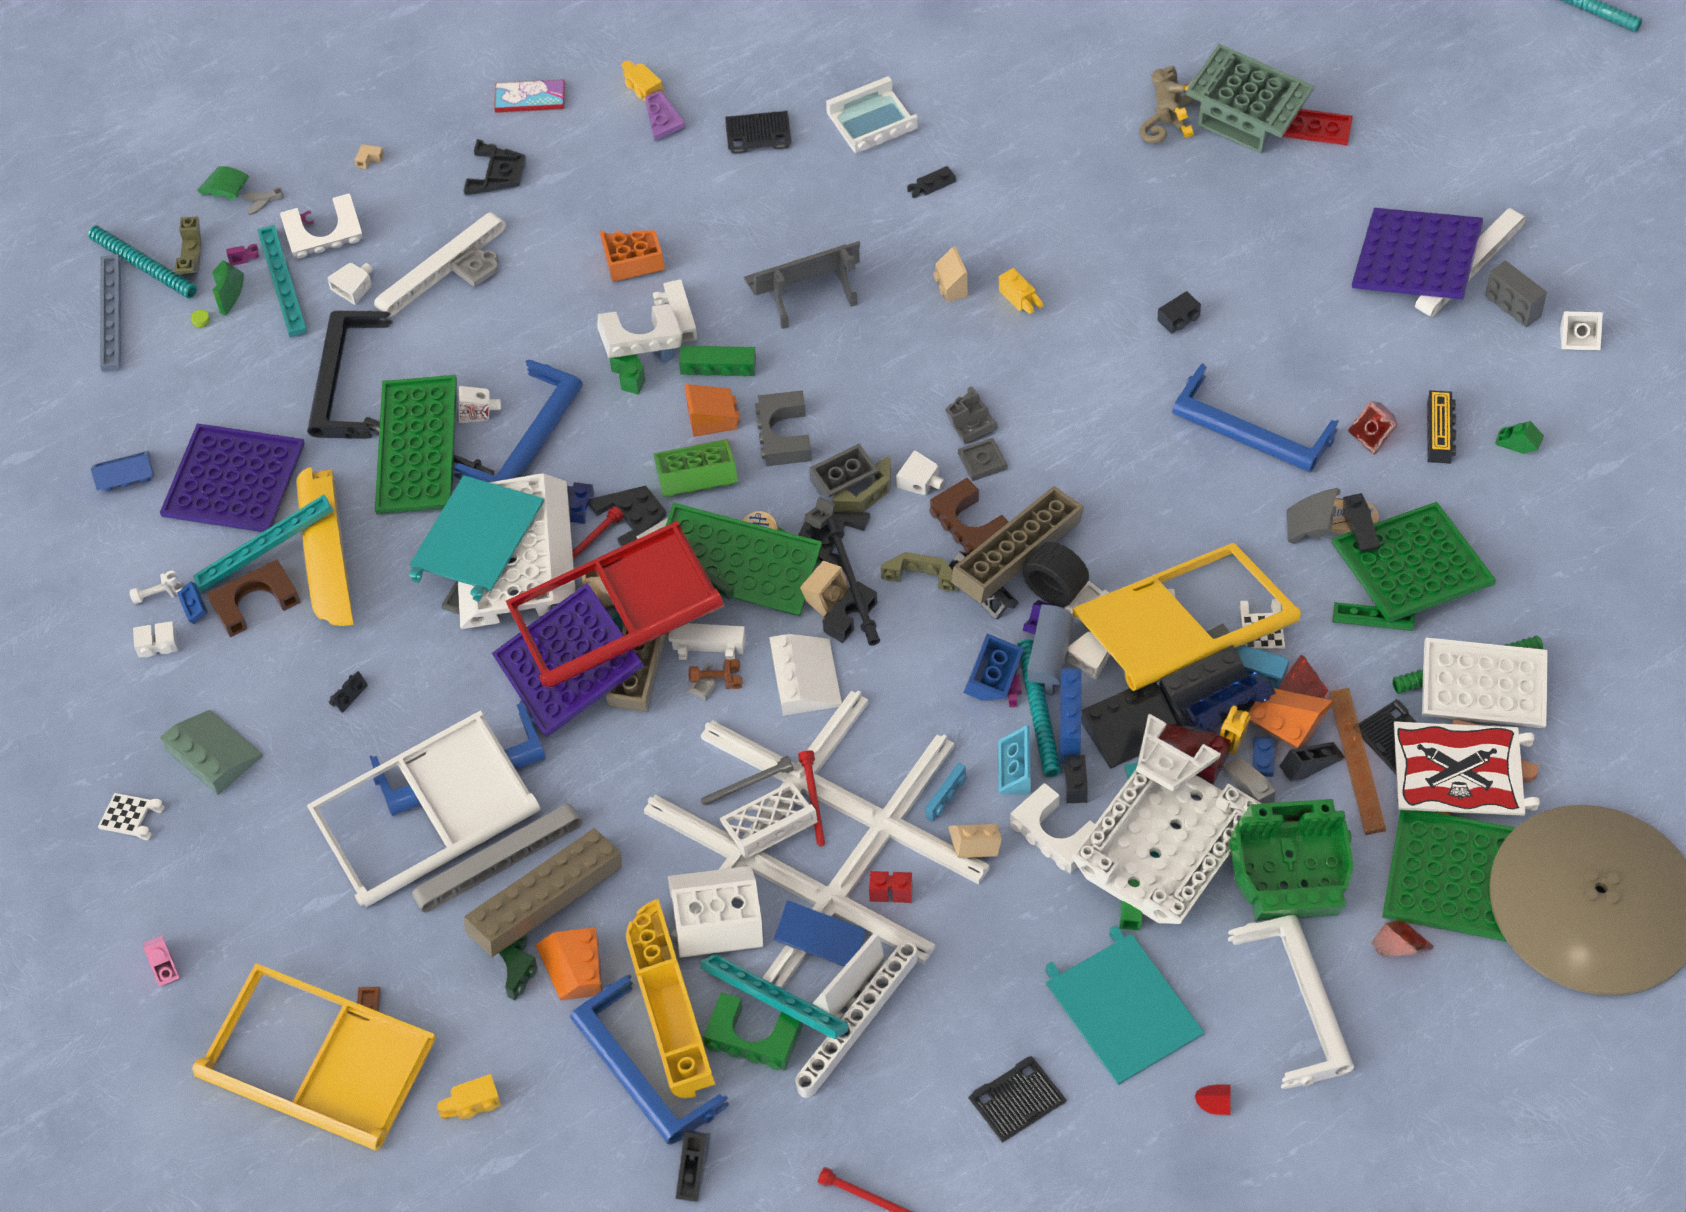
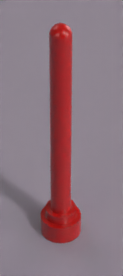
M613 506L608 511L607 518L573 550V560L611 524L619 523L624 518V514L619 508Z
M805 750L798 753L799 763L805 769L810 805L812 804L816 810L817 823L814 824L817 845L822 847L825 845V838L812 768L815 755L813 750Z
M823 1167L818 1177L817 1183L825 1187L827 1185H834L891 1212H913L836 1177L833 1170L827 1167Z

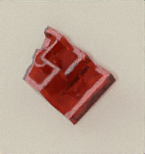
M1300 655L1278 689L1325 698L1328 692L1327 687L1319 679L1316 671L1312 669L1306 660L1307 658Z

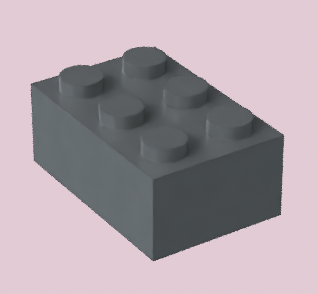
M1505 260L1490 271L1485 296L1527 328L1542 316L1547 291Z

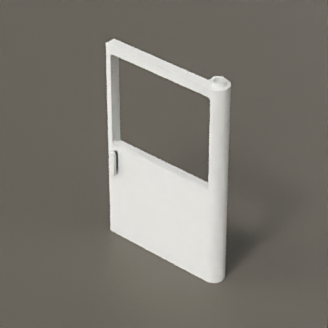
M481 710L307 805L357 892L354 896L360 906L364 904L366 908L541 811L536 798L532 793H529L485 720ZM398 766L447 848L367 892L321 815L319 808L389 769Z

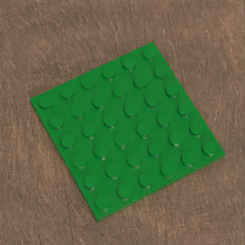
M1438 502L1374 523L1380 549L1360 553L1351 532L1332 538L1333 546L1388 623L1493 586L1496 582L1494 576Z
M1400 810L1382 918L1507 942L1496 923L1491 908L1489 881L1492 865L1498 850L1515 827L1429 811Z

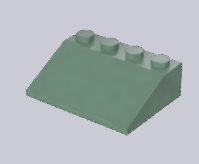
M211 710L175 724L160 737L165 750L217 795L263 756L259 750Z

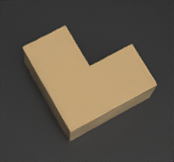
M361 144L355 158L356 168L367 169L370 161L381 163L384 156L383 148Z

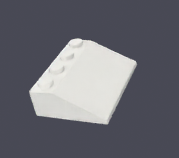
M794 634L769 637L783 716L840 707L842 701L830 639Z
M874 932L812 1003L814 1006L840 1018L843 1015L841 1012L844 1006L849 1008L857 999L854 996L858 990L862 993L869 984L868 978L871 975H876L882 967L881 963L885 960L879 933Z

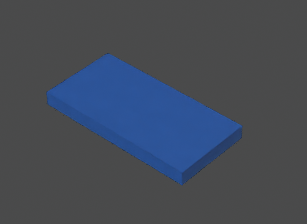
M787 900L773 940L845 967L861 948L866 929Z

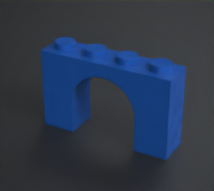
M1061 669L1060 764H1064L1065 755H1080L1082 669Z

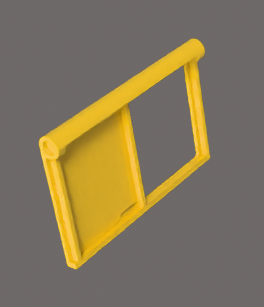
M1233 542L1076 606L1072 609V615L1074 618L1078 617L1125 670L1126 682L1129 688L1135 691L1232 645L1234 648H1238L1300 621L1301 611ZM1234 554L1280 602L1282 611L1213 639L1162 582Z
M255 963L205 1057L195 1061L193 1071L194 1076L378 1151L383 1145L437 1037L431 1032ZM264 975L342 1006L293 1102L212 1070Z

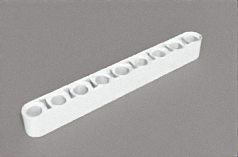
M1508 208L1480 236L1469 280L1522 228L1526 221V216L1512 208ZM1421 295L1415 304V308L1433 317L1451 298Z
M492 212L487 213L376 298L374 306L380 311L391 313L389 317L394 316L452 271L450 269L451 262L472 249L483 248L501 234L506 227L505 221Z
M905 940L897 946L841 1018V1020L849 1023L847 1031L849 1035L847 1037L839 1036L836 1039L827 1036L799 1072L795 1082L798 1094L801 1097L810 1098L818 1091L916 964L918 954L914 942ZM905 952H912L909 956L903 955ZM892 968H900L897 972L891 971ZM880 984H887L885 988L878 987ZM868 1000H874V1001H875L873 1004H866V1003H865V1002L868 1001ZM856 1016H861V1017H862L861 1020H858V1021L853 1020V1018L856 1017ZM830 1049L837 1050L833 1054L827 1053V1051ZM819 1065L824 1066L822 1070L814 1069L816 1066ZM805 1082L811 1083L808 1087L801 1086Z

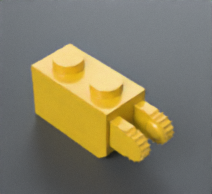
M628 60L622 62L623 76L626 78L625 84L636 93L638 98H642L645 101V97L659 90L663 93L662 81L644 64L634 65Z
M1014 268L999 276V291L1019 311L1024 309L1029 314H1032L1034 307L1031 304H1034L1038 309L1044 306L1042 300L1036 295V290Z
M1234 705L1222 725L1219 736L1231 740L1229 753L1236 755L1246 737L1251 716H1249L1247 711L1237 710L1238 707Z
M491 1074L454 1086L451 1090L452 1096L437 1103V1110L442 1119L458 1116L459 1120L472 1118L478 1113L489 1112L501 1106Z

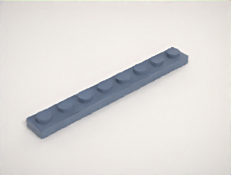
M118 254L100 257V368L102 372L120 369V258Z

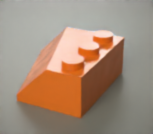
M655 230L633 231L632 233L615 231V234H606L605 231H599L612 282L665 270L663 255Z
M1269 688L1256 700L1249 711V716H1251L1249 723L1294 749L1305 747L1334 701Z
M596 927L553 932L536 944V948L560 1000L592 997L602 991L599 939Z

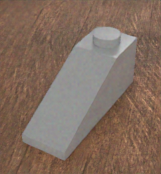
M1241 757L1222 765L1223 770L1240 791L1262 804L1274 803L1276 792L1260 772Z

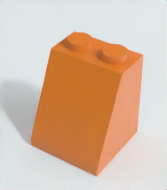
M692 384L684 385L693 437L738 429L737 421H740L739 410L734 408L737 407L736 396H732L730 388Z

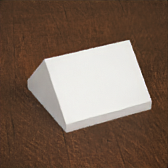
M1564 311L1560 326L1561 348L1600 350L1603 312Z

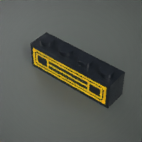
M1429 390L1427 399V462L1451 464L1452 456H1456V445H1453V441L1456 440V429H1453V426L1456 424V414H1453L1456 407V399H1452V391Z

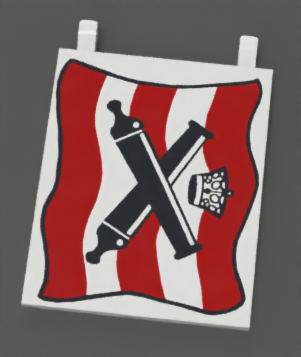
M1394 722L1398 810L1525 816V809L1530 811L1538 810L1540 805L1538 797L1524 799L1520 744L1527 747L1532 746L1534 741L1533 733L1519 734L1518 727Z

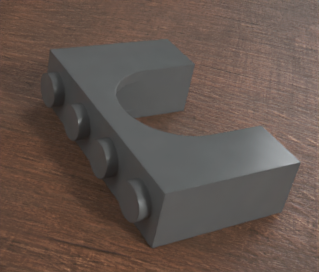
M803 390L758 395L759 403H755L756 415L760 414L761 417L757 418L758 429H762V433H759L760 444H764V448H761L762 459H766V465L774 466L812 461L809 435L783 437L771 430L781 420L806 417Z

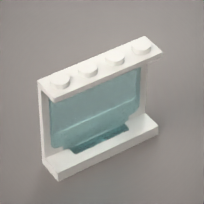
M889 76L826 101L827 114L855 154L918 129V116L916 114L910 116L892 91V80Z

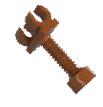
M725 659L723 670L701 671L698 666H689V682H698L700 678H725L726 689L742 688L741 684H743L742 677H731V673L739 672V667H741L740 661L737 659Z

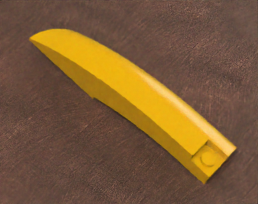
M312 467L299 473L296 480L299 509L324 494L333 508V512L301 531L312 608L319 619H325L332 625H354L333 471L329 469L313 473Z
M659 899L647 903L636 912L637 916L628 924L626 940L671 1092L680 1098L696 1097L695 1091L715 1085V1081Z

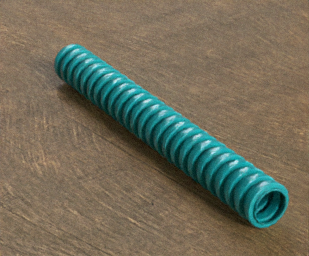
M1564 0L1565 3L1569 2V5L1574 4V7L1578 6L1579 9L1588 10L1590 14L1593 12V15H1598L1600 18L1603 17L1604 20L1608 19L1609 22L1613 21L1614 24L1618 23L1619 26L1623 25V28L1628 27V30L1632 29L1633 32L1638 31L1642 24L1641 17L1632 16V13L1627 14V11L1622 12V9L1618 10L1617 7L1608 6L1606 2L1603 3L1601 0Z
M94 225L88 231V238L90 240H93L113 254H118L120 258L174 291H177L182 296L190 299L195 295L197 291L195 284L179 274H175L171 269H168L100 226Z
M1024 639L1019 641L1017 646L1024 648L1020 663L1043 774L1047 777H1054L1061 773L1058 752L1056 751L1057 747L1054 740L1048 704L1045 698L1043 683L1028 681L1027 670L1034 641Z

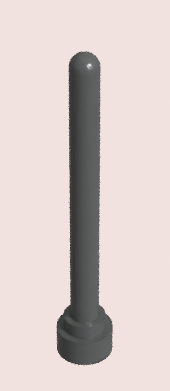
M787 755L781 758L777 765L703 797L701 803L707 805L779 772H786L787 774L794 771L790 758Z

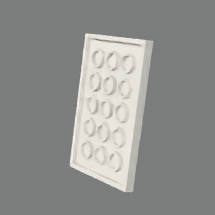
M1425 638L1422 716L1543 729L1546 727L1547 650Z

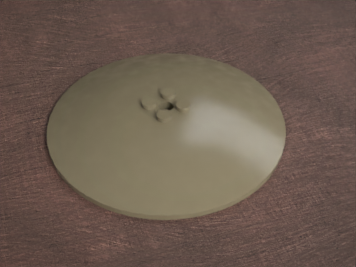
M1592 805L1563 806L1546 810L1527 819L1509 834L1499 848L1490 873L1489 896L1491 908L1496 923L1508 944L1524 962L1539 974L1557 984L1579 992L1603 996H1622L1656 987L1674 976L1686 964V859L1669 839L1651 825L1627 813L1606 807ZM1595 887H1603L1606 893L1597 892Z

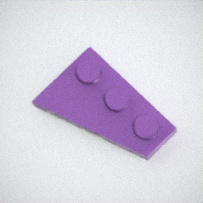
M660 90L645 97L654 141L685 128V122Z

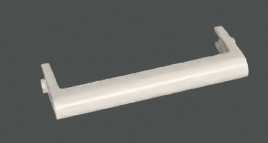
M1288 915L1260 923L1251 922L1243 927L1230 930L1229 935L1234 936L1229 937L1228 941L1233 942V945L1275 936L1282 938L1327 1059L1326 1062L1285 1073V1078L1282 1079L1284 1084L1281 1085V1088L1287 1089L1300 1085L1310 1086L1316 1081L1351 1072L1354 1069L1353 1062L1298 917L1296 915Z

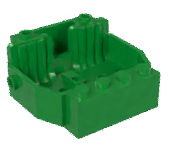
M1333 799L1250 804L1233 829L1229 838V848L1232 856L1235 882L1248 903L1253 905L1255 921L1272 920L1288 915H1296L1298 918L1337 916L1346 906L1344 892L1348 888L1354 867L1350 846L1352 834L1347 828L1345 811H1335ZM1289 852L1292 858H1288L1285 853ZM1301 882H1305L1307 887H1302ZM1280 884H1285L1286 889L1281 888Z

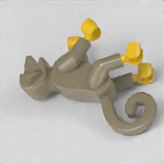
M1169 66L1163 70L1159 68L1151 75V80L1156 89L1157 107L1156 114L1146 120L1140 128V136L1146 143L1157 144L1166 139V129L1162 126H1154L1159 121L1164 124L1175 125L1180 131H1183L1185 138L1194 135L1191 125L1187 126L1183 119L1188 118L1185 107H1181L1195 99L1187 95L1181 96V93H1185L1189 86L1178 84L1175 66ZM1151 128L1152 135L1156 136L1148 135L1147 131Z

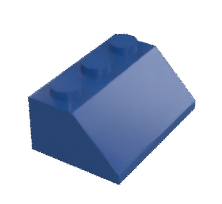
M149 451L94 464L91 467L97 491L102 490V492L111 491L113 486L120 485L121 488L130 486L133 481L137 480L140 483L150 481V477L154 475Z
M987 634L980 647L963 693L980 700L1005 699L1024 648Z

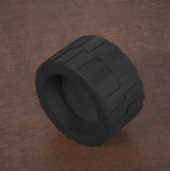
M1056 542L1043 543L1023 568V577L1029 588L1042 600L1060 607L1070 605L1089 581V571L1081 558L1071 549Z

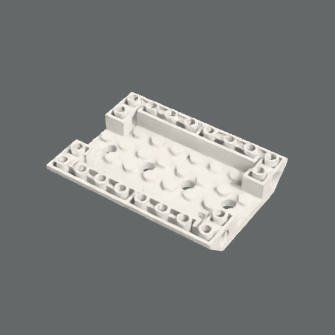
M542 473L489 482L544 498L545 501L511 557L516 558V561L507 564L492 591L484 589L482 599L475 601L470 594V591L475 586L458 581L461 629L500 623L499 614L510 612L505 602L506 600L574 569L566 481ZM575 580L519 605L518 610L536 608L538 616H543L576 591ZM513 590L519 591L516 595H509Z
M1135 770L1072 854V858L1087 880L1139 909L1144 915L1157 923L1181 924L1231 853L1229 838L1250 804L1262 803L1230 784H1227L1222 791L1197 775L1171 791ZM1191 795H1198L1201 800L1195 801L1191 798ZM1177 823L1181 828L1174 829L1170 824ZM1157 852L1160 857L1153 858L1149 853ZM1131 879H1135L1139 882L1140 885L1138 887H1132L1129 885L1128 881Z

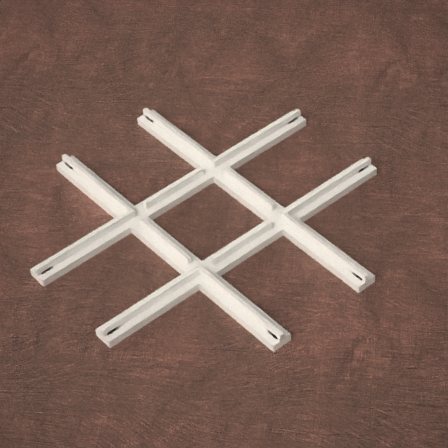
M851 691L808 748V750H813L815 755L812 768L818 800L870 827L828 887L762 851L745 860L741 854V849L730 834L656 794L653 798L649 797L644 813L726 857L727 859L719 870L751 866L755 874L813 904V910L831 917L835 916L847 923L866 929L865 933L870 936L876 931L879 933L880 941L894 949L905 940L914 942L916 947L925 951L922 952L917 949V961L925 964L934 951V943L848 898L885 844L891 838L978 885L990 869L989 864L975 857L957 858L954 846L903 820L954 749V743L947 740V735L943 734L942 737L939 735L935 736L884 809L816 775L868 705V699L861 696L860 691L856 693ZM713 720L705 724V730L701 734L702 740L761 771L777 765V762L783 758ZM791 762L794 771L787 774L786 772H779L773 775V777L783 782L780 787L792 782L801 795L802 793L809 795L805 769L801 763L795 764ZM789 790L783 793L782 797L792 798L793 792ZM769 801L766 807L774 808L776 801ZM780 802L778 808L788 810L790 804ZM762 811L760 818L771 819L772 813ZM776 814L774 820L780 821L784 819L786 815ZM758 823L756 829L762 830L768 827L769 824ZM745 833L741 840L749 837L750 834ZM970 867H972V868L978 870L979 873L976 872V871H974V870H972V869H970ZM693 904L690 911L697 914L701 911V907L698 904ZM676 928L671 933V938L676 940L677 936ZM786 945L763 976V979L773 983L778 978L774 985L783 989L808 953ZM905 952L904 954L909 956L912 952Z

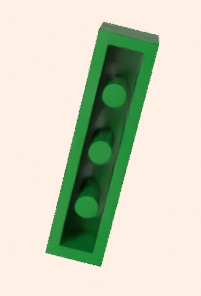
M681 346L680 373L681 375L755 376V347Z

